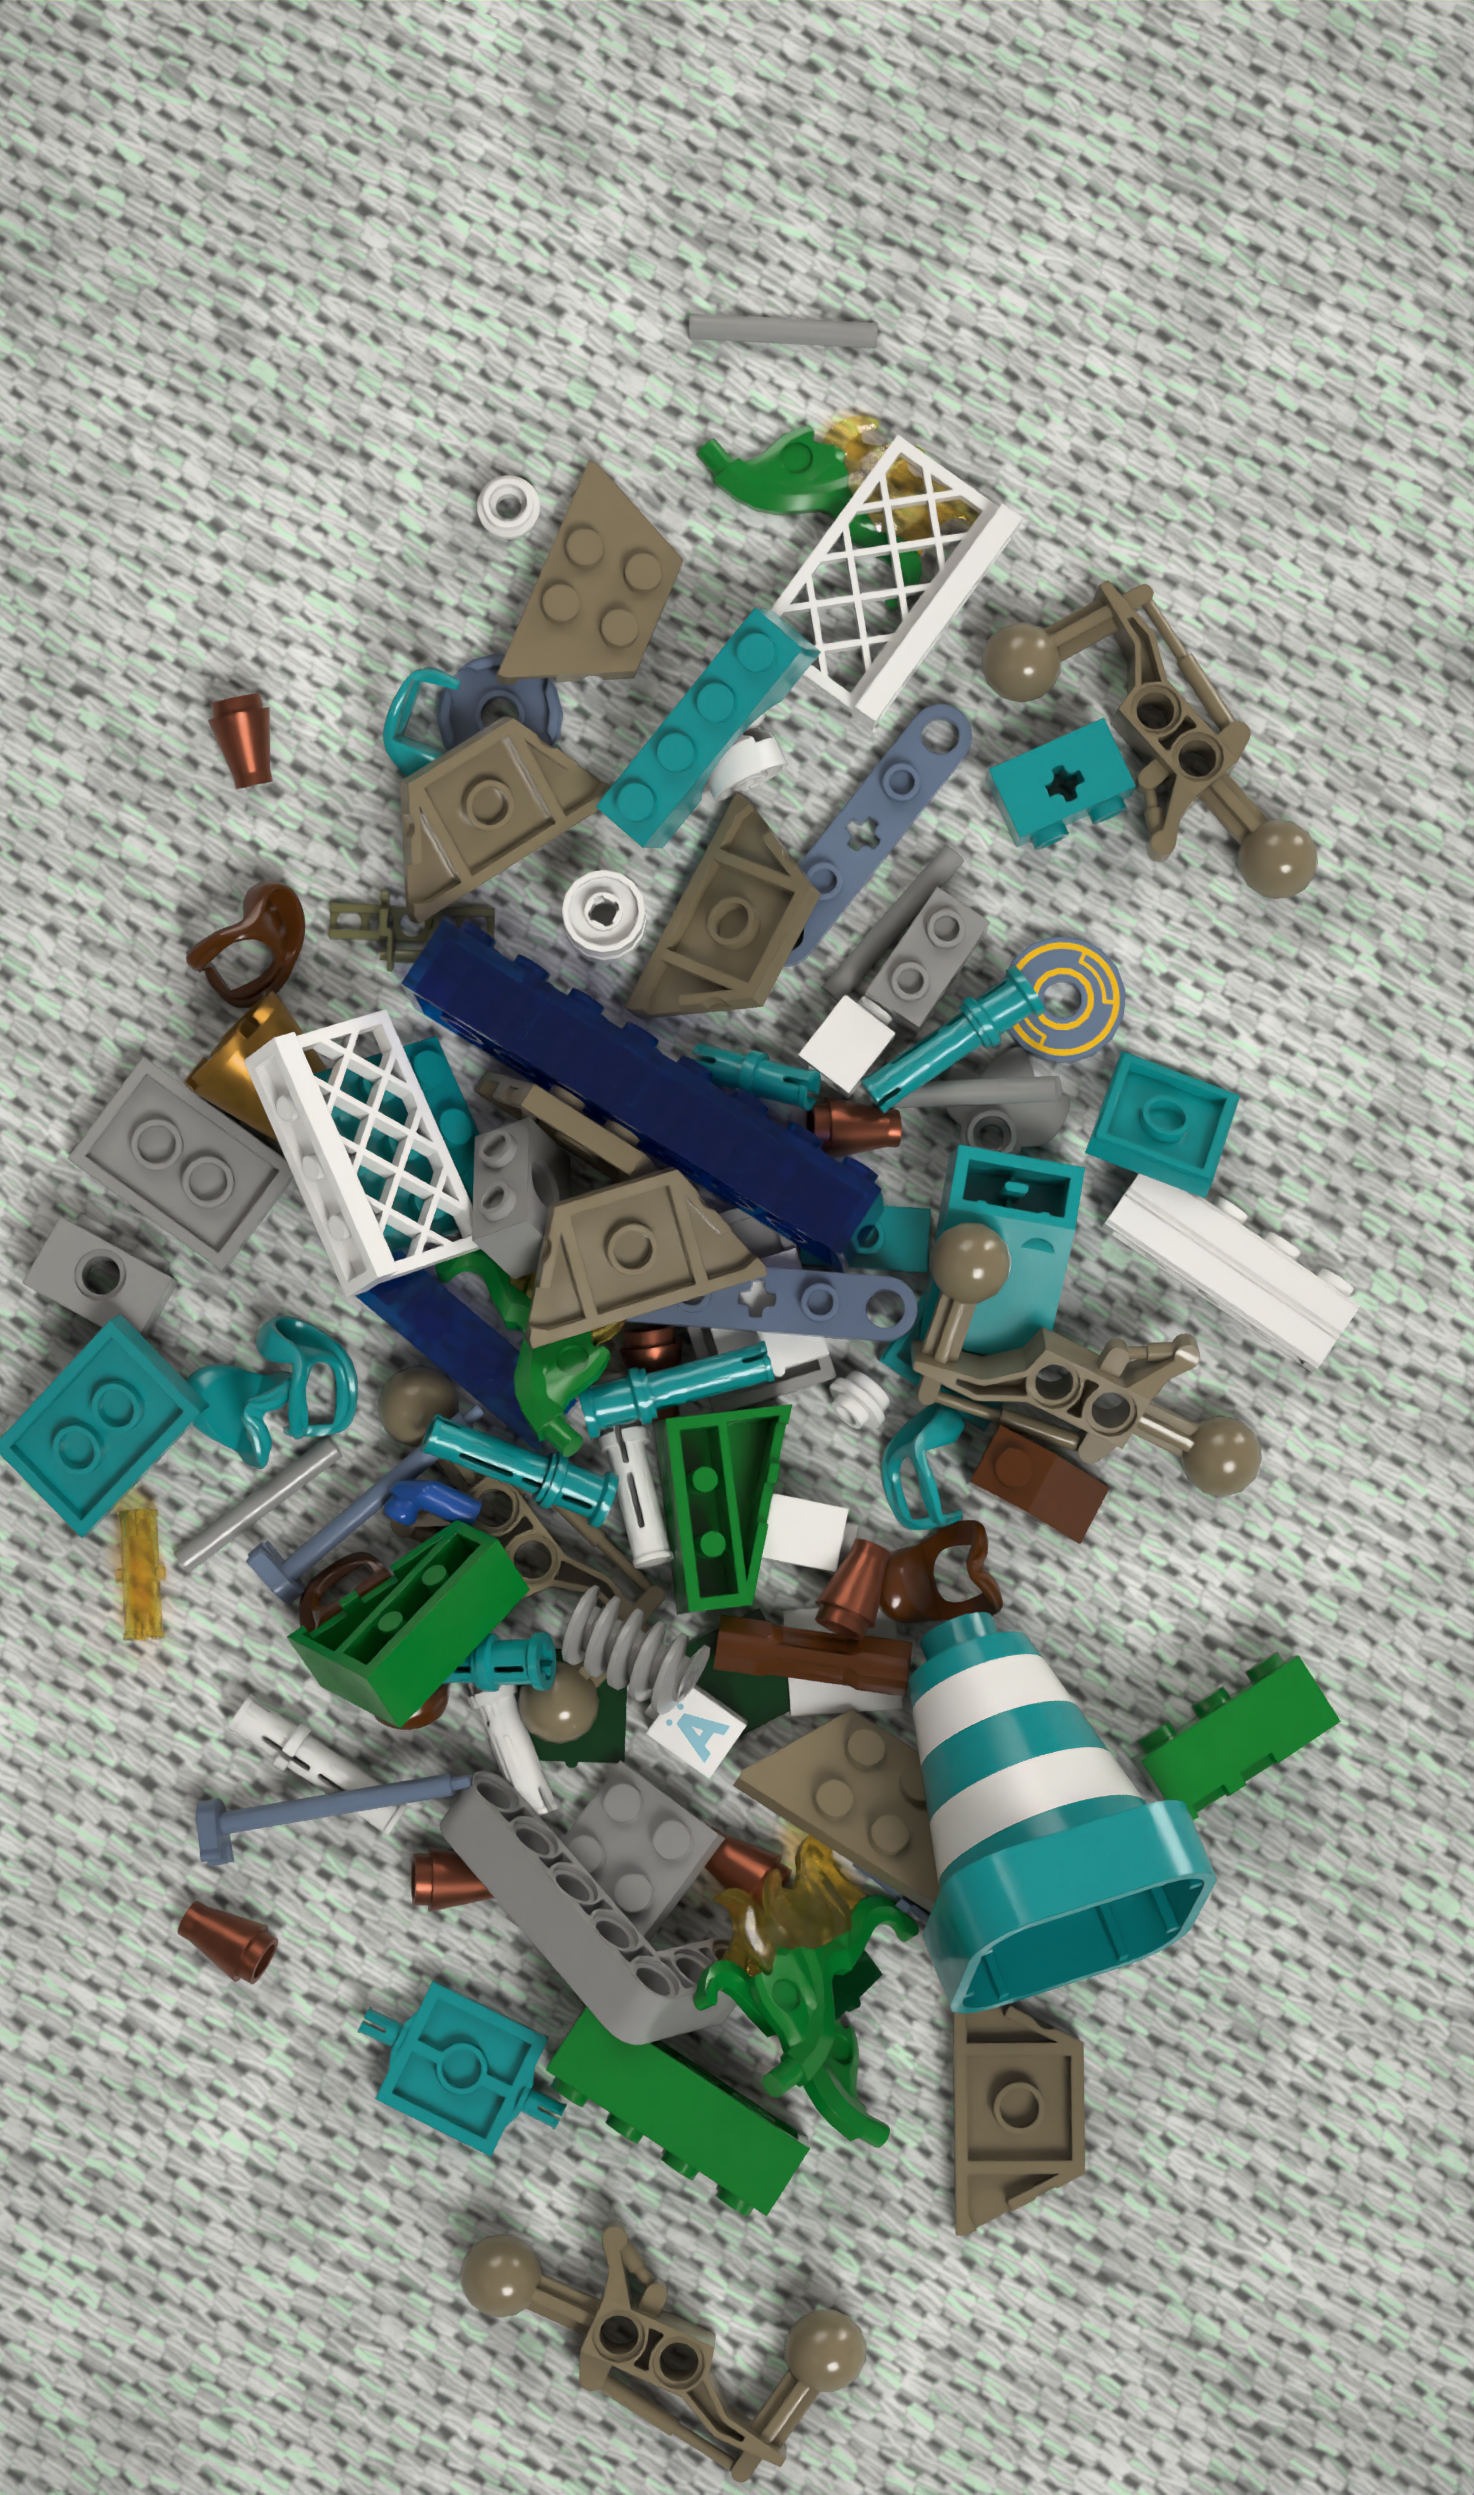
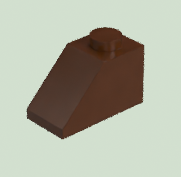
M1002 1425L996 1428L967 1483L972 1488L1078 1544H1081L1110 1489L1055 1453Z

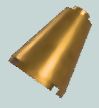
M270 991L266 997L263 996L221 1038L223 1040L211 1052V1058L207 1060L203 1057L188 1074L183 1083L197 1095L278 1142L244 1064V1060L275 1037L295 1032L296 1036L304 1033L282 999L273 991ZM314 1049L303 1051L313 1074L327 1070Z

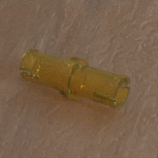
M134 1509L135 1513H131V1510L118 1511L121 1568L115 1570V1581L117 1584H122L125 1630L123 1640L147 1641L148 1638L152 1640L164 1639L161 1582L167 1580V1568L160 1566L157 1520L159 1510Z

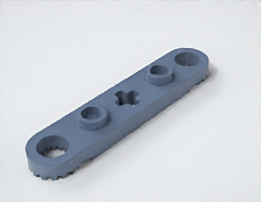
M945 704L931 705L921 710L799 863L800 868L821 895L803 928L804 937L801 944L791 951L784 967L798 965L810 956L965 759L971 746L972 730L968 719L961 711ZM943 720L952 724L959 736L956 747L944 754H936L929 751L923 744L921 736L924 728L929 723ZM868 820L874 822L877 825L874 837L879 841L878 846L872 849L869 846L863 845L858 851L851 849L848 845L852 835L846 829L852 821L859 826L864 825Z
M766 1267L768 1274L766 1276L623 1320V1322L664 1326L891 1342L904 1337L913 1328L918 1315V1305L911 1288L903 1281L894 1277ZM760 1281L764 1282L766 1293L776 1296V1302L774 1306L764 1307L762 1317L754 1318L750 1316V1308L747 1305L739 1304L740 1293L751 1292L753 1282ZM881 1291L896 1293L904 1303V1315L892 1327L883 1328L876 1326L867 1316L869 1300L873 1295Z

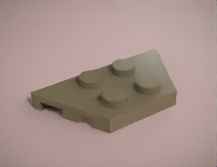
M589 460L499 668L496 682L503 685L516 684L517 680L554 678L555 682H574L588 676H597L603 680L634 679L679 574L683 559L595 462Z
M507 716L497 720L400 781L406 914L410 921L417 924L424 922L597 812L599 809L595 806L611 788V785L600 781L575 764L576 761L565 753L549 746L539 739L536 733L516 719Z
M735 793L624 1007L638 1018L649 1019L763 1007L821 895L754 805L743 795Z
M487 1070L474 1089V1092L516 1119L522 1120L530 1117L557 1145L617 1183L661 1170L644 1153L639 1151L640 1148L637 1144L640 1139L636 1135L610 1119H607L603 1127L586 1117V1114L582 1111L586 1105L573 1094L553 1084L549 1092L534 1083Z
M672 1166L549 1204L525 1331L526 1343L530 1348L534 1349L768 1275L766 1266L731 1231L732 1228L701 1198L698 1191L683 1174Z
M850 1709L741 1772L733 1784L735 1788L931 1913L939 1893V1885L919 1752L858 1712Z
M1009 2004L976 2013L961 2014L952 2011L956 2236H966L976 2231L977 2227L1010 2210L1014 2211L1034 2201L1037 2196L1053 2188H1059L1085 2174L1084 2042Z

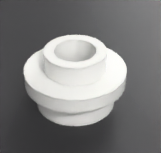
M500 476L487 483L480 492L477 501V512L481 524L490 534L501 539H516L529 533L536 525L540 515V501L536 490L526 480L517 476ZM504 498H514L520 503L521 510L516 517L506 519L498 514V503Z
M852 1370L846 1378L838 1377L830 1385L831 1395L835 1399L831 1403L832 1409L851 1427L860 1429L865 1425L869 1428L877 1429L885 1421L883 1412L890 1405V1400L883 1389L865 1374Z

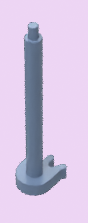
M477 1403L465 1414L459 1412L450 1420L474 1429L472 1424L485 1414V1410ZM420 1445L286 1560L267 1541L266 1543L261 1542L248 1553L249 1558L246 1560V1563L278 1598L287 1604H291L305 1592V1587L300 1577L381 1509L392 1495L388 1490L400 1480H415L439 1458L422 1453Z
M451 1773L232 1811H226V1807L220 1798L200 1801L196 1807L201 1862L207 1861L209 1867L234 1862L231 1833L455 1795V1790L471 1786L472 1776L453 1777Z

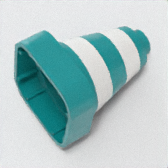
M986 1612L970 1613L953 1618L926 1633L920 1641V1646L927 1662L911 1675L908 1682L939 1885V1893L922 1937L951 2011L967 2014L1007 2005L1133 1964L1162 1951L1185 1936L1195 1923L1217 1881L1216 1874L1186 1803L1178 1800H1165L1149 1804L1145 1802L1026 1634L1015 1631L998 1632L992 1615Z

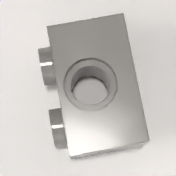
M937 886L866 990L865 997L886 1011L894 1022L917 1036L987 933L990 921Z
M530 1117L475 1137L472 1241L513 1279L537 1271L549 1204L569 1198L570 1156Z
M83 1214L80 1215L76 1224L60 1216L22 1283L102 1328L110 1319L121 1314L146 1340L178 1284L175 1279L165 1274L171 1263L138 1244L131 1255L110 1244L115 1232ZM101 1261H114L120 1270V1280L117 1287L107 1294L93 1293L88 1283L91 1269Z

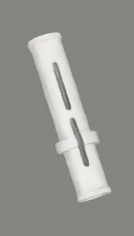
M616 1373L600 1377L592 1385L625 1377L627 1373ZM639 1420L621 1424V1427L617 1425L602 1429L603 1435L598 1438L601 1453L608 1454L612 1473L619 1476L617 1494L633 1556V1567L635 1569H644L670 1562L674 1557L670 1551L658 1494L655 1489L645 1445L650 1442L647 1427L640 1426Z
M467 1683L472 1695L467 1698L471 1710H478L503 1778L514 1786L539 1816L558 1809V1805L542 1771L543 1768L528 1729L520 1718L517 1700L514 1695L519 1692L517 1685H501L500 1689L496 1692H485L477 1688L474 1683Z
M252 1694L245 1700L228 1726L229 1730L236 1732L276 1759L273 1763L275 1767L283 1772L288 1767L326 1794L382 1785L359 1767L310 1735L312 1731L310 1727L302 1722L297 1727L256 1699ZM410 1803L355 1813L388 1837Z

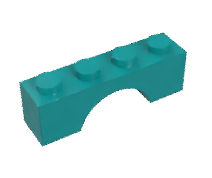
M755 607L595 807L642 848H663L701 802L703 789L710 775L730 747L755 720L785 698L821 652L774 611Z

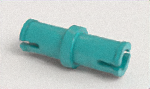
M700 1042L694 1047L692 1053L702 1057V1060L689 1059V1081L736 1091L739 1097L746 1101L755 1103L760 1098L809 1111L815 1105L816 1099L807 1096V1093L811 1092L819 1095L821 1085L819 1071L813 1069L806 1070L770 1061L769 1055L763 1052L753 1050L748 1055Z

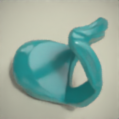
M430 666L413 671L403 681L390 705L384 723L383 742L391 760L405 777L410 776L445 754L432 746L404 735L423 682L459 690L461 682L457 678L435 667Z
M276 1316L268 1320L258 1331L256 1349L263 1358L270 1362L292 1364L288 1406L290 1426H283V1433L293 1437L295 1440L303 1439V1437L332 1435L347 1429L355 1416L358 1400V1378L348 1353L337 1340L308 1322L290 1316ZM317 1363L328 1364L333 1369L335 1375L336 1410L333 1423L308 1424L306 1385L311 1369Z
M214 1364L197 1369L188 1377L186 1382L210 1407L198 1418L193 1426L210 1439L236 1451L246 1465L255 1469L265 1468L272 1449V1438L264 1423L263 1416L267 1412L283 1407L289 1401L292 1373L277 1371L272 1374L263 1375L228 1364Z
M935 1402L917 1413L895 1434L888 1443L882 1459L881 1481L887 1502L897 1521L909 1530H927L948 1526L963 1517L962 1510L942 1514L937 1485L925 1453L927 1450L957 1442L964 1429L965 1421L955 1409ZM907 1457L910 1458L915 1468L922 1499L929 1517L913 1520L909 1512L900 1480L901 1464Z

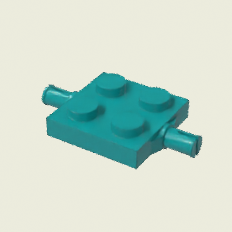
M435 1980L432 1981L419 2010L405 2024H401L369 2007L364 2019L386 2029V2031L366 2021H362L357 2032L363 2033L392 2048L389 2071L375 2097L376 2100L490 2157L505 2127L520 2112L552 2127L554 2130L556 2129L560 2117L538 2106H542L562 2116L567 2104H563L532 2088L534 2085L535 2066L549 2039L548 2036Z

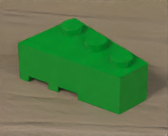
M792 1404L666 1418L654 1423L667 1538L670 1551L674 1557L670 1563L677 1615L753 1605L769 1525L767 1524L774 1485L777 1484L780 1464L778 1463L785 1428L789 1424Z
M459 1520L454 1521L389 1567L394 1575L360 1598L354 1590L339 1600L338 1603L343 1610L310 1633L303 1625L287 1636L321 1687L398 1728H401L422 1707L426 1700L466 1660L470 1653L530 1590L497 1538Z
M1278 1652L1271 1654L1245 1671L1251 1681L1249 1684L1230 1696L1224 1686L1191 1706L1197 1717L1175 1730L1168 1720L1137 1740L1142 1752L1132 1757L1131 1760L1157 1801L1178 1800L1186 1803L1194 1821L1199 1817L1197 1812L1224 1795L1227 1797L1231 1796L1246 1786V1781L1271 1765L1280 1763L1341 1722L1299 1655L1291 1656L1283 1661Z

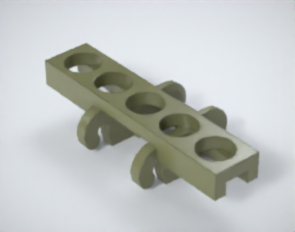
M381 889V905L330 903L329 939L387 941V951H380V960H387V971L390 972L393 971L395 963H425L427 973H432L433 962H440V952H433L434 942L494 944L495 908L446 907L424 921L425 926L421 934L411 937L405 935L400 929V921L406 914V907L390 906V890ZM341 913L359 914L362 922L361 928L359 930H339L337 919ZM372 914H379V931L369 929L368 922ZM390 916H391L392 919H393V927H392V929L389 928V926H390ZM443 916L454 917L457 925L454 933H443ZM467 917H484L488 923L487 932L485 934L465 933L463 929L465 919ZM395 942H426L425 950L395 949Z

